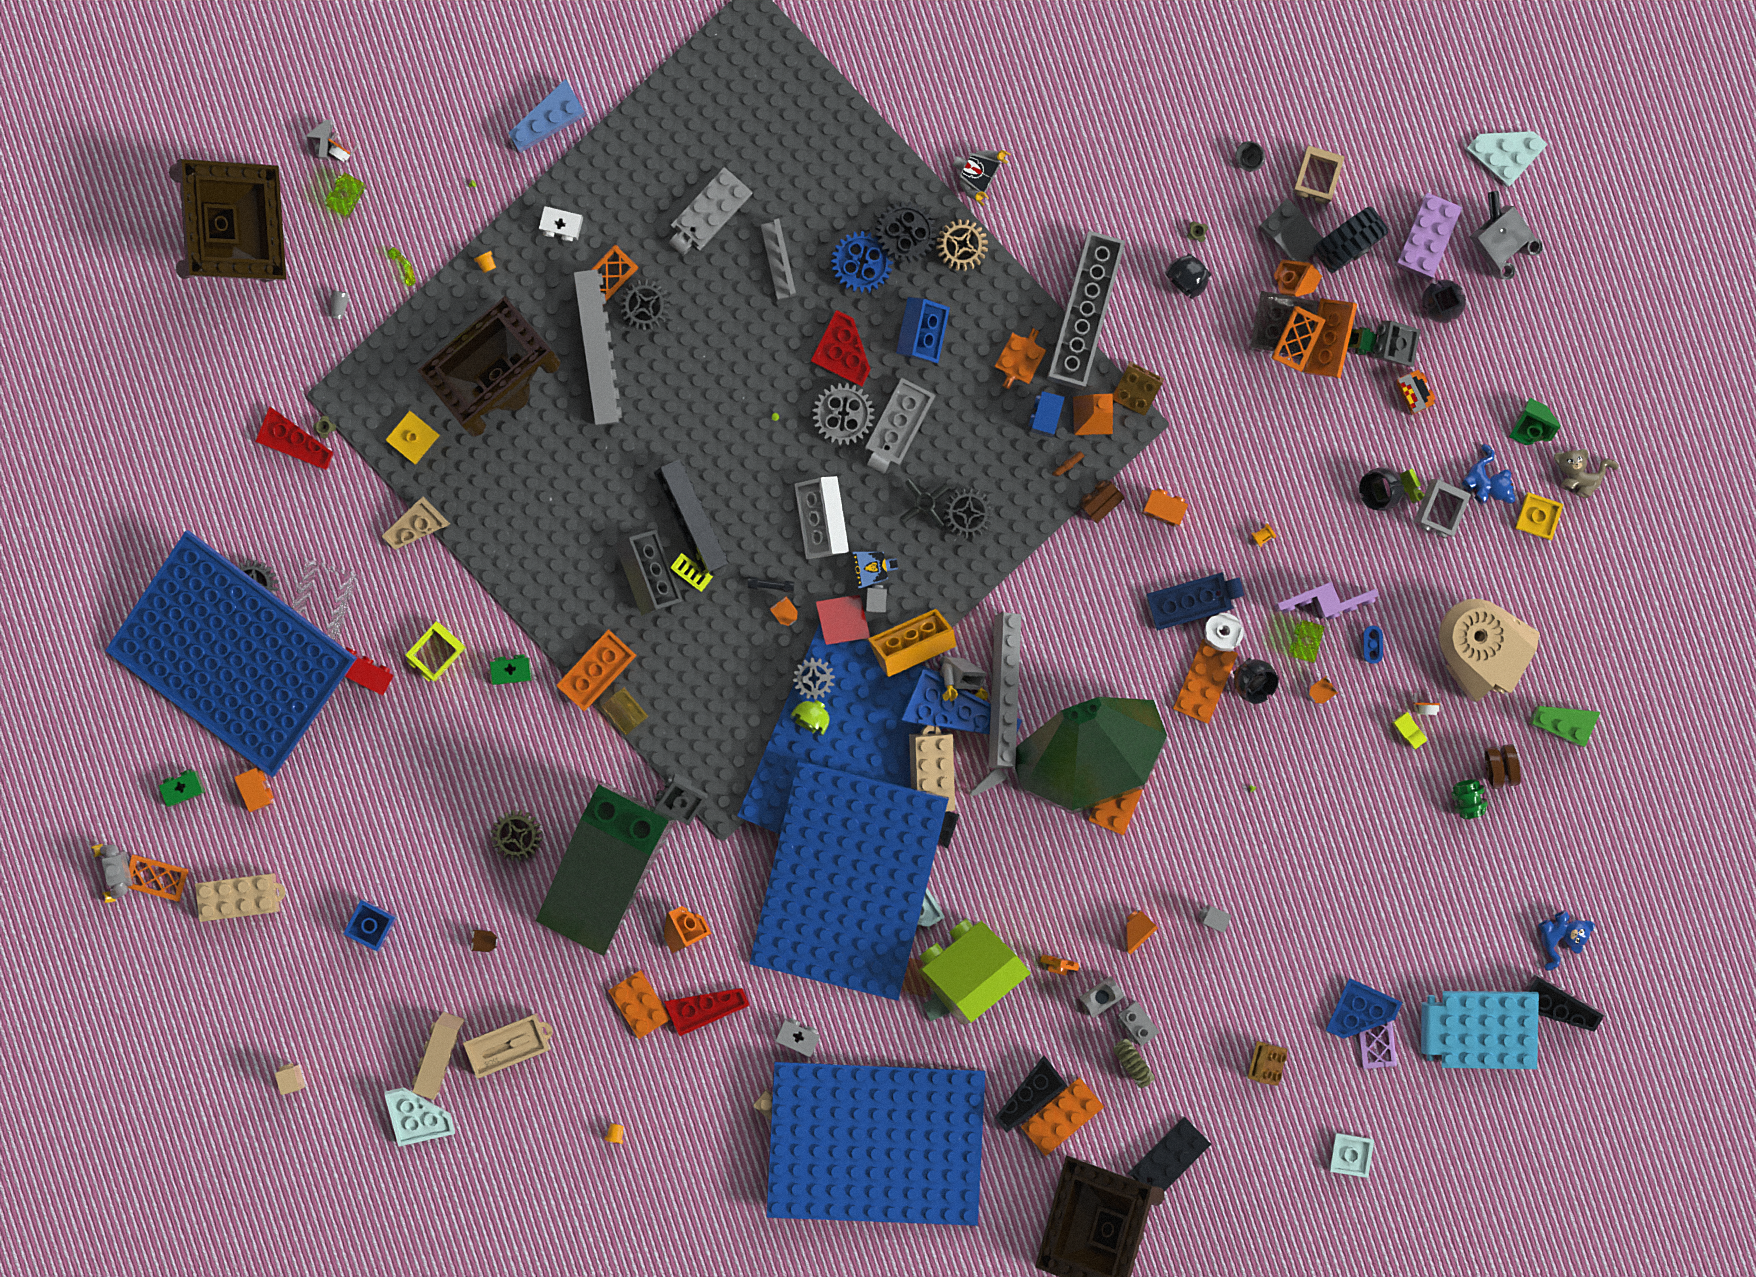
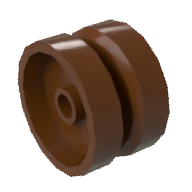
M1514 744L1502 745L1500 751L1497 747L1485 748V767L1491 789L1503 788L1505 782L1508 786L1520 785V766Z

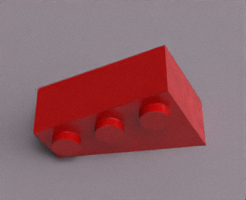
M346 647V650L357 657L345 677L383 696L394 676L390 673L391 669L382 664L378 667L373 664L374 660L367 656L361 658L356 655L357 651Z

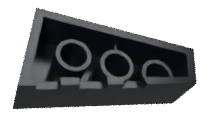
M1537 973L1533 975L1524 992H1538L1539 1016L1568 1023L1593 1032L1596 1031L1605 1016L1602 1011Z
M1045 1055L995 1116V1119L1006 1133L1010 1132L1068 1087Z

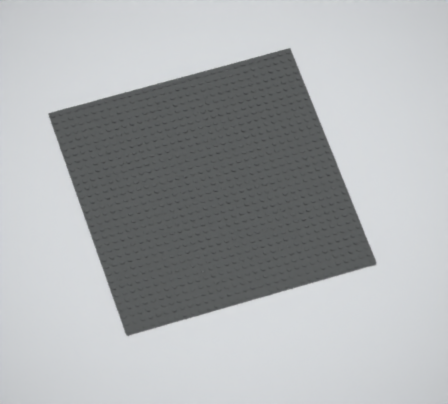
M731 0L307 394L308 398L325 416L329 417V420L336 425V428L410 507L420 498L424 497L450 523L448 526L434 531V533L566 674L608 629L637 655L593 703L665 781L668 776L673 777L676 773L692 781L691 786L708 794L707 800L697 815L722 841L726 840L746 821L737 815L792 689L793 679L797 677L794 671L799 672L800 669L797 665H802L819 626L820 618L816 605L817 601L860 595L870 634L869 638L934 609H937L953 628L1080 509L1079 504L1084 495L1087 493L1091 494L1099 481H1105L1106 479L1110 481L1169 425V422L1152 404L1146 415L1143 416L1113 400V434L1074 435L1073 397L1092 394H1114L1124 374L1097 346L1084 390L1046 380L1065 311L772 0ZM725 167L749 188L753 194L701 251L697 250L693 245L682 256L669 244L673 236L678 233L671 224ZM902 201L905 206L909 202L912 203V207L919 204L918 210L926 208L925 215L931 213L928 219L929 221L935 220L931 227L937 228L933 232V234L937 235V238H944L940 236V231L947 233L944 226L947 225L951 229L950 222L954 221L957 226L958 219H961L962 225H965L966 219L969 220L968 226L970 227L975 222V230L978 227H982L979 235L986 233V237L982 240H987L988 244L982 245V247L988 248V251L981 252L985 255V259L978 257L981 262L980 265L973 262L974 269H971L968 264L966 265V271H963V265H960L959 271H956V264L949 268L950 261L945 264L942 262L946 256H938L943 250H937L936 247L942 245L937 242V238L932 240L935 242V245L930 247V253L925 252V258L919 256L918 262L912 258L910 264L907 262V259L900 263V258L893 261L894 255H892L888 259L893 261V265L888 266L892 269V272L886 273L889 279H883V286L877 284L878 290L871 287L870 293L866 289H864L862 294H860L859 289L852 293L853 287L851 286L846 290V283L839 285L841 278H834L838 272L831 270L836 266L831 264V260L836 259L831 255L833 252H838L835 250V246H841L839 243L840 239L846 241L847 234L853 238L854 232L857 233V236H860L862 231L866 237L871 232V238L874 239L876 233L880 232L875 230V227L880 225L877 223V220L882 218L881 213L886 212L888 206L893 209L894 203L900 207ZM544 206L582 215L583 221L578 240L573 239L572 242L562 240V236L554 235V237H548L543 235L539 226ZM903 216L905 222H912L909 216ZM778 218L796 296L777 300L761 228L762 224L774 222V219ZM563 221L560 224L556 223L559 229L565 227ZM888 227L890 233H897L894 227ZM691 228L690 231L695 232V229ZM903 231V234H909V231ZM915 231V235L918 238H923V234L920 231ZM956 231L951 236L963 237L967 231ZM972 234L969 243L974 249L978 250L977 239ZM966 239L962 243H957V245H959V251L963 247H968L965 246ZM947 240V250L953 256L956 248ZM900 242V246L903 249L909 248L906 242ZM615 244L639 269L603 305L604 312L608 313L609 323L605 324L606 331L610 330L612 342H608L609 350L613 349L614 361H611L612 369L616 370L617 380H614V387L619 390L620 399H616L617 407L621 406L622 418H619V423L596 426L574 272L591 270ZM857 247L850 248L852 254H860V250ZM864 247L861 260L859 261L860 265L857 271L856 278H860L862 267L865 264L864 259L867 253V247ZM491 251V257L496 268L483 273L478 263L474 261V258ZM875 252L869 253L870 259H878V255ZM614 253L608 259V262H619V256ZM963 253L958 260H967L974 255ZM603 264L598 269V274L606 275V264ZM608 264V275H619V264ZM621 264L622 275H625L631 268L628 264ZM852 265L845 266L847 272H855V268ZM870 270L864 271V276L872 278L873 273ZM603 278V285H600L601 289H606V278ZM608 278V289H611L619 281V278ZM647 279L648 286L651 285L652 281H655V288L658 285H662L660 292L667 291L664 298L670 297V301L665 304L671 305V309H665V311L670 313L669 316H662L666 319L665 323L661 320L658 321L661 327L658 328L656 324H653V331H650L649 326H646V331L643 332L642 325H640L638 330H635L636 323L630 327L628 323L631 319L623 320L627 313H620V310L625 309V307L619 306V303L625 302V300L621 299V295L628 296L624 291L625 288L632 291L631 283L636 288L638 287V280H640L641 285H644V281ZM640 291L645 298L656 295L651 291ZM635 295L630 301V312L638 304V299ZM505 296L560 359V366L556 372L550 374L545 373L539 366L529 383L530 394L526 405L519 410L506 411L497 409L488 414L481 415L480 417L485 422L486 428L483 434L472 437L460 425L417 370ZM908 297L924 298L950 307L938 363L896 354ZM640 298L642 302V306H640V308H645L646 310H648L649 313H651L648 309V305H650V303H645V301L643 302L642 298ZM660 300L652 308L655 316L661 308ZM836 310L854 318L871 369L863 387L811 362ZM645 313L634 316L643 321L651 320ZM1032 328L1039 331L1040 333L1034 342L1047 350L1030 384L1014 380L1010 389H1006L1002 385L1007 375L995 368V365L1012 333L1028 338ZM901 378L936 396L900 466H896L891 461L883 474L867 465L873 452L865 450V447ZM838 383L841 384L842 388H845L846 383H848L849 389L856 385L857 392L863 389L861 395H869L866 402L872 401L873 403L869 408L875 410L870 413L875 418L869 420L873 426L866 427L869 433L862 432L863 439L857 436L856 443L851 439L849 440V445L846 444L845 440L839 445L837 439L832 444V437L825 440L826 433L819 434L821 427H815L819 420H813V417L818 415L813 412V409H818L815 401L821 402L818 396H825L824 389L830 392L831 385L838 389ZM1042 391L1065 397L1053 438L1030 432L1032 427L1028 426L1032 413L1035 414L1037 410L1033 408L1037 395H1041ZM846 397L843 400V410L841 413H838V415H841L840 431L844 430L845 416H849L846 413ZM838 399L830 401V406L834 409L841 405ZM852 401L849 404V408L852 411H856L860 407L857 401ZM409 411L440 435L416 465L386 441L387 437ZM777 413L779 419L777 421L772 420V414ZM830 418L827 422L828 426L832 428L836 427L839 423L836 418ZM850 420L846 424L850 430L856 429L858 425L855 420ZM886 445L884 449L889 450L890 447ZM1079 451L1085 456L1059 477L1052 475L1063 462ZM680 459L686 468L689 480L694 485L697 498L702 502L704 513L710 519L711 528L719 539V545L727 556L728 564L719 570L709 573L713 578L702 592L671 569L683 602L641 616L615 544L629 537L656 530L670 568L681 553L695 562L654 475V471L660 467ZM837 476L849 552L806 559L795 484L821 477ZM911 478L922 493L929 494L945 483L949 486L950 489L935 500L934 509L942 520L944 516H948V513L942 512L943 509H949L948 506L944 505L945 501L952 502L948 498L949 495L956 498L954 493L956 490L961 495L962 488H965L966 493H969V488L972 487L973 494L979 489L980 493L978 496L981 497L985 493L986 497L983 500L991 499V503L987 504V507H994V510L988 511V513L994 514V517H988L987 520L993 523L992 525L985 524L988 528L987 532L980 529L983 534L982 536L975 532V539H972L971 533H968L967 539H964L965 533L962 532L961 536L957 537L958 530L951 533L950 531L953 526H945L950 520H943L945 525L939 528L928 513L923 514L919 512L904 524L900 517L915 506L916 499L905 482ZM923 498L919 502L922 508H928L931 505L930 500L927 498ZM967 498L959 500L953 509L964 508ZM973 499V508L984 512L981 503ZM968 504L966 511L959 512L966 515L967 523L969 518H971L970 516H974V513L970 511V504ZM952 515L956 524L964 528V519L961 516ZM973 518L970 522V529L979 526L984 518ZM853 552H884L885 560L897 559L898 570L887 571L888 580L874 584L882 585L883 589H887L885 613L866 612L868 588H872V585L862 589L858 588ZM684 560L678 570L681 571L687 561ZM690 565L688 569L685 571L684 574L686 576L691 571L693 566ZM696 570L690 579L694 580L700 571ZM701 576L696 583L700 585L706 576ZM749 577L759 578L758 580L783 583L785 581L795 582L794 593H785L784 590L759 587L757 589L748 588ZM786 596L798 611L796 622L789 626L780 624L770 610L772 606Z

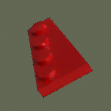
M269 406L255 442L328 470L334 452Z
M743 988L664 1001L679 1037L750 1006Z

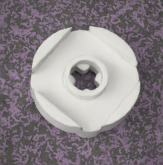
M1219 613V615L1212 616L1205 626V642L1216 650L1230 652L1241 642L1243 627L1241 628L1239 620L1235 616L1228 613ZM1225 628L1228 635H1221L1219 630Z

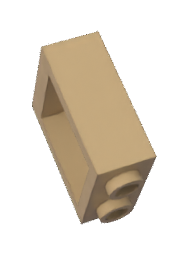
M1308 145L1293 192L1297 193L1296 196L1304 199L1311 197L1320 204L1330 203L1345 156ZM1309 158L1336 165L1328 194L1301 186Z

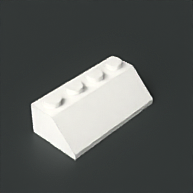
M837 476L821 477L796 483L795 491L806 559L849 552Z

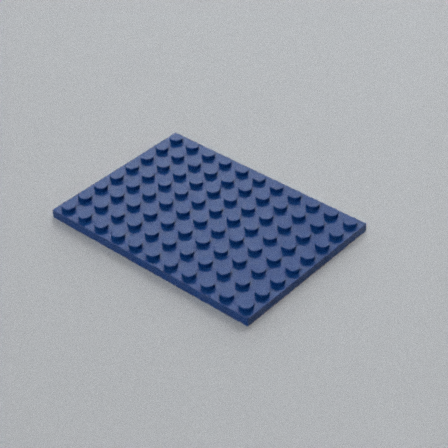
M189 530L184 532L105 650L272 778L276 776L357 659V657Z
M820 622L804 660L810 663L811 658H814L815 662L820 658L822 665L827 662L826 668L833 669L830 675L835 676V678L830 679V682L834 686H828L831 692L824 691V697L818 694L817 699H814L813 695L808 699L807 693L800 695L802 689H796L795 686L798 685V682H794L737 816L781 834L798 760L911 788L909 734L921 733L922 728L926 725L901 722L900 718L920 671L925 669L944 679L940 672L921 664H916L888 677L880 667L869 642L859 639L826 645ZM816 666L820 674H826L821 667ZM807 667L801 676H806L810 671V667ZM813 669L812 676L808 680L812 681L815 688L816 680H819V676L815 675ZM822 681L819 684L818 691L825 686L827 681ZM802 683L805 689L811 691V686L808 683ZM818 700L825 705L824 709L828 712L830 719L829 726L823 736H819L820 732L817 730L815 733H812L797 724L796 717L790 718L791 713L798 704L804 701L814 702Z
M798 760L749 964L899 1001L949 797Z
M774 1062L766 1217L978 1226L986 1071Z

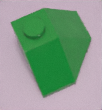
M1529 398L1509 437L1524 445H1531L1542 440L1548 442L1552 441L1561 425L1546 405Z

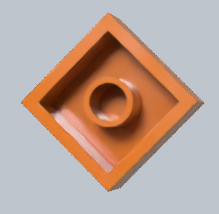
M1159 488L1152 490L1141 514L1175 528L1180 526L1188 507L1185 499L1176 495L1172 498L1167 495V491Z

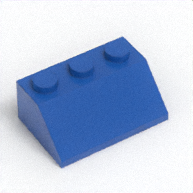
M908 297L896 354L938 363L950 307L924 298Z

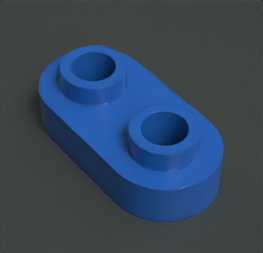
M1374 625L1367 627L1363 632V657L1370 664L1379 663L1383 658V632L1378 626ZM1370 632H1374L1376 634V637L1374 639H1371L1369 637ZM1371 651L1376 653L1375 658L1370 657L1369 653Z

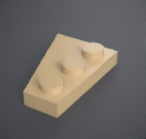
M422 497L382 537L396 550L440 528H444L450 523Z

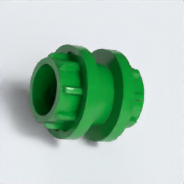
M1468 779L1460 781L1454 785L1453 792H1451L1452 799L1459 802L1454 807L1455 813L1459 814L1463 819L1477 818L1486 812L1488 801L1480 796L1485 792V789L1478 780Z

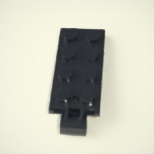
M1183 1116L1127 1174L1132 1176L1134 1180L1148 1185L1159 1186L1165 1192L1211 1143ZM1147 1177L1151 1178L1150 1182H1147Z

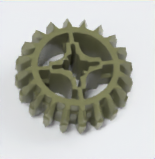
M511 810L512 816L505 812L504 816L506 819L504 820L499 816L498 820L501 823L493 824L498 828L497 830H491L492 834H496V837H492L491 841L497 840L498 842L493 845V848L500 847L501 849L498 850L497 854L500 855L504 851V859H507L509 855H511V861L515 860V856L518 857V861H522V855L529 859L528 852L535 855L536 852L532 848H540L536 841L543 840V838L537 837V834H542L543 831H536V828L541 824L536 823L534 825L533 822L536 820V817H532L529 820V812L524 817L522 816L523 810H519L518 815H516L515 810ZM513 820H522L529 826L519 829ZM508 824L510 833L506 838L502 839V829ZM514 830L516 832L525 831L521 834L522 836L519 841L517 839L508 840L514 835ZM532 831L531 843L526 848L524 837ZM514 842L521 851H511L505 844Z
M1125 1038L1119 1041L1113 1047V1052L1139 1088L1147 1087L1155 1080V1076L1128 1039Z

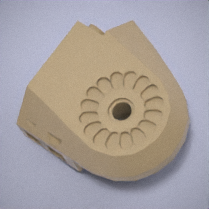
M1465 599L1455 604L1446 612L1440 624L1438 637L1443 655L1450 664L1446 666L1449 673L1471 701L1478 702L1490 690L1504 694V692L1512 693L1537 650L1540 632L1490 601Z

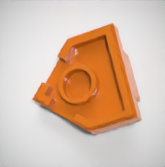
M1041 954L1040 962L1049 964L1047 969L1049 972L1066 976L1068 969L1075 971L1079 969L1080 964L1078 962Z

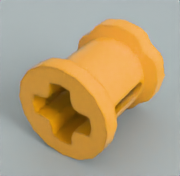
M1268 523L1256 533H1251L1259 547H1262L1271 538H1276L1274 531Z

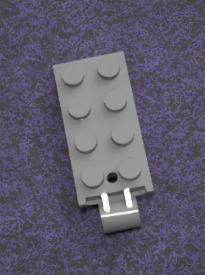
M724 167L671 224L678 233L673 236L669 244L682 256L693 245L697 250L701 251L750 198L753 192ZM694 228L695 232H691L690 229Z
M901 378L865 447V450L873 452L867 464L868 466L883 474L891 461L896 466H900L936 395ZM887 445L890 449L885 450L884 447Z

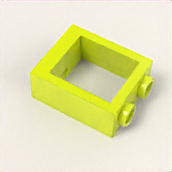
M436 621L405 656L409 658L407 662L413 668L418 666L423 671L421 675L426 680L430 681L432 679L437 681L467 647L442 624ZM437 632L456 651L434 674L414 655Z

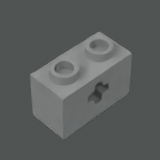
M1207 905L1206 908L1202 907L1198 917L1201 918V923L1224 933L1232 915Z
M793 1018L785 1019L776 1042L811 1057L820 1037V1034H817L818 1030L810 1026L804 1028L800 1026L801 1022ZM799 1031L802 1032L804 1039L796 1041V1037L793 1034H798Z

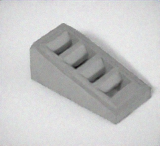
M994 768L970 791V794L976 796L1006 780L1008 777L999 768Z

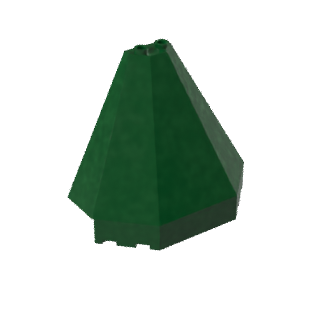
M1096 697L1061 710L1016 747L1015 770L1026 794L1032 795L1073 815L1144 789L1166 744L1167 733L1154 700Z

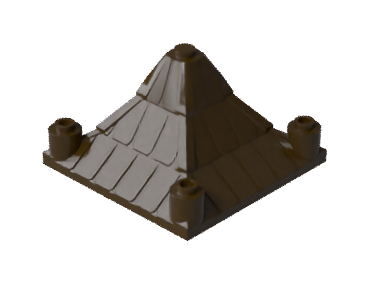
M179 159L177 163L170 166L169 175L174 182H180L185 259L180 260L176 265V273L180 278L188 279L196 276L260 279L265 283L274 280H287L278 165Z
M504 296L417 371L460 425L472 437L483 434L486 428L485 422L480 417L481 415L488 414L497 409L511 411L523 408L529 399V383L537 372L538 367L540 366L545 373H554L559 369L560 359Z
M1066 1155L1035 1268L1058 1277H1131L1139 1245L1144 1237V1227L1148 1218V1212L1151 1205L1158 1206L1163 1202L1165 1196L1163 1189L1159 1186L1148 1185L1091 1164L1088 1160Z

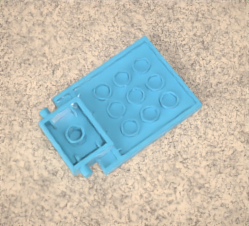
M1443 991V1002H1435V995H1428L1427 1002H1422L1421 1053L1427 1054L1428 1061H1433L1434 1055H1442V1068L1537 1069L1538 992Z

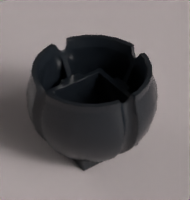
M1189 253L1186 256L1173 260L1165 272L1168 278H1172L1171 282L1187 297L1190 295L1192 300L1205 291L1209 277L1212 275L1200 260Z
M1447 279L1438 280L1437 284L1431 283L1425 289L1422 297V307L1427 310L1426 315L1438 323H1449L1451 319L1456 320L1459 318L1466 306V296L1462 294L1461 291L1463 289L1461 286ZM1449 289L1456 305L1442 311L1435 295Z
M1378 467L1366 473L1359 484V493L1364 495L1362 498L1363 503L1368 508L1378 511L1394 508L1401 501L1403 494H1405L1399 472L1386 467ZM1383 479H1386L1389 484L1390 497H1388Z
M1249 657L1232 672L1234 674V687L1242 699L1252 704H1259L1268 700L1267 695H1273L1279 684V677L1273 667L1268 662L1260 659H1251Z

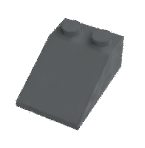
M1288 198L1258 228L1291 261L1306 262L1315 253L1314 246L1323 239L1308 219Z

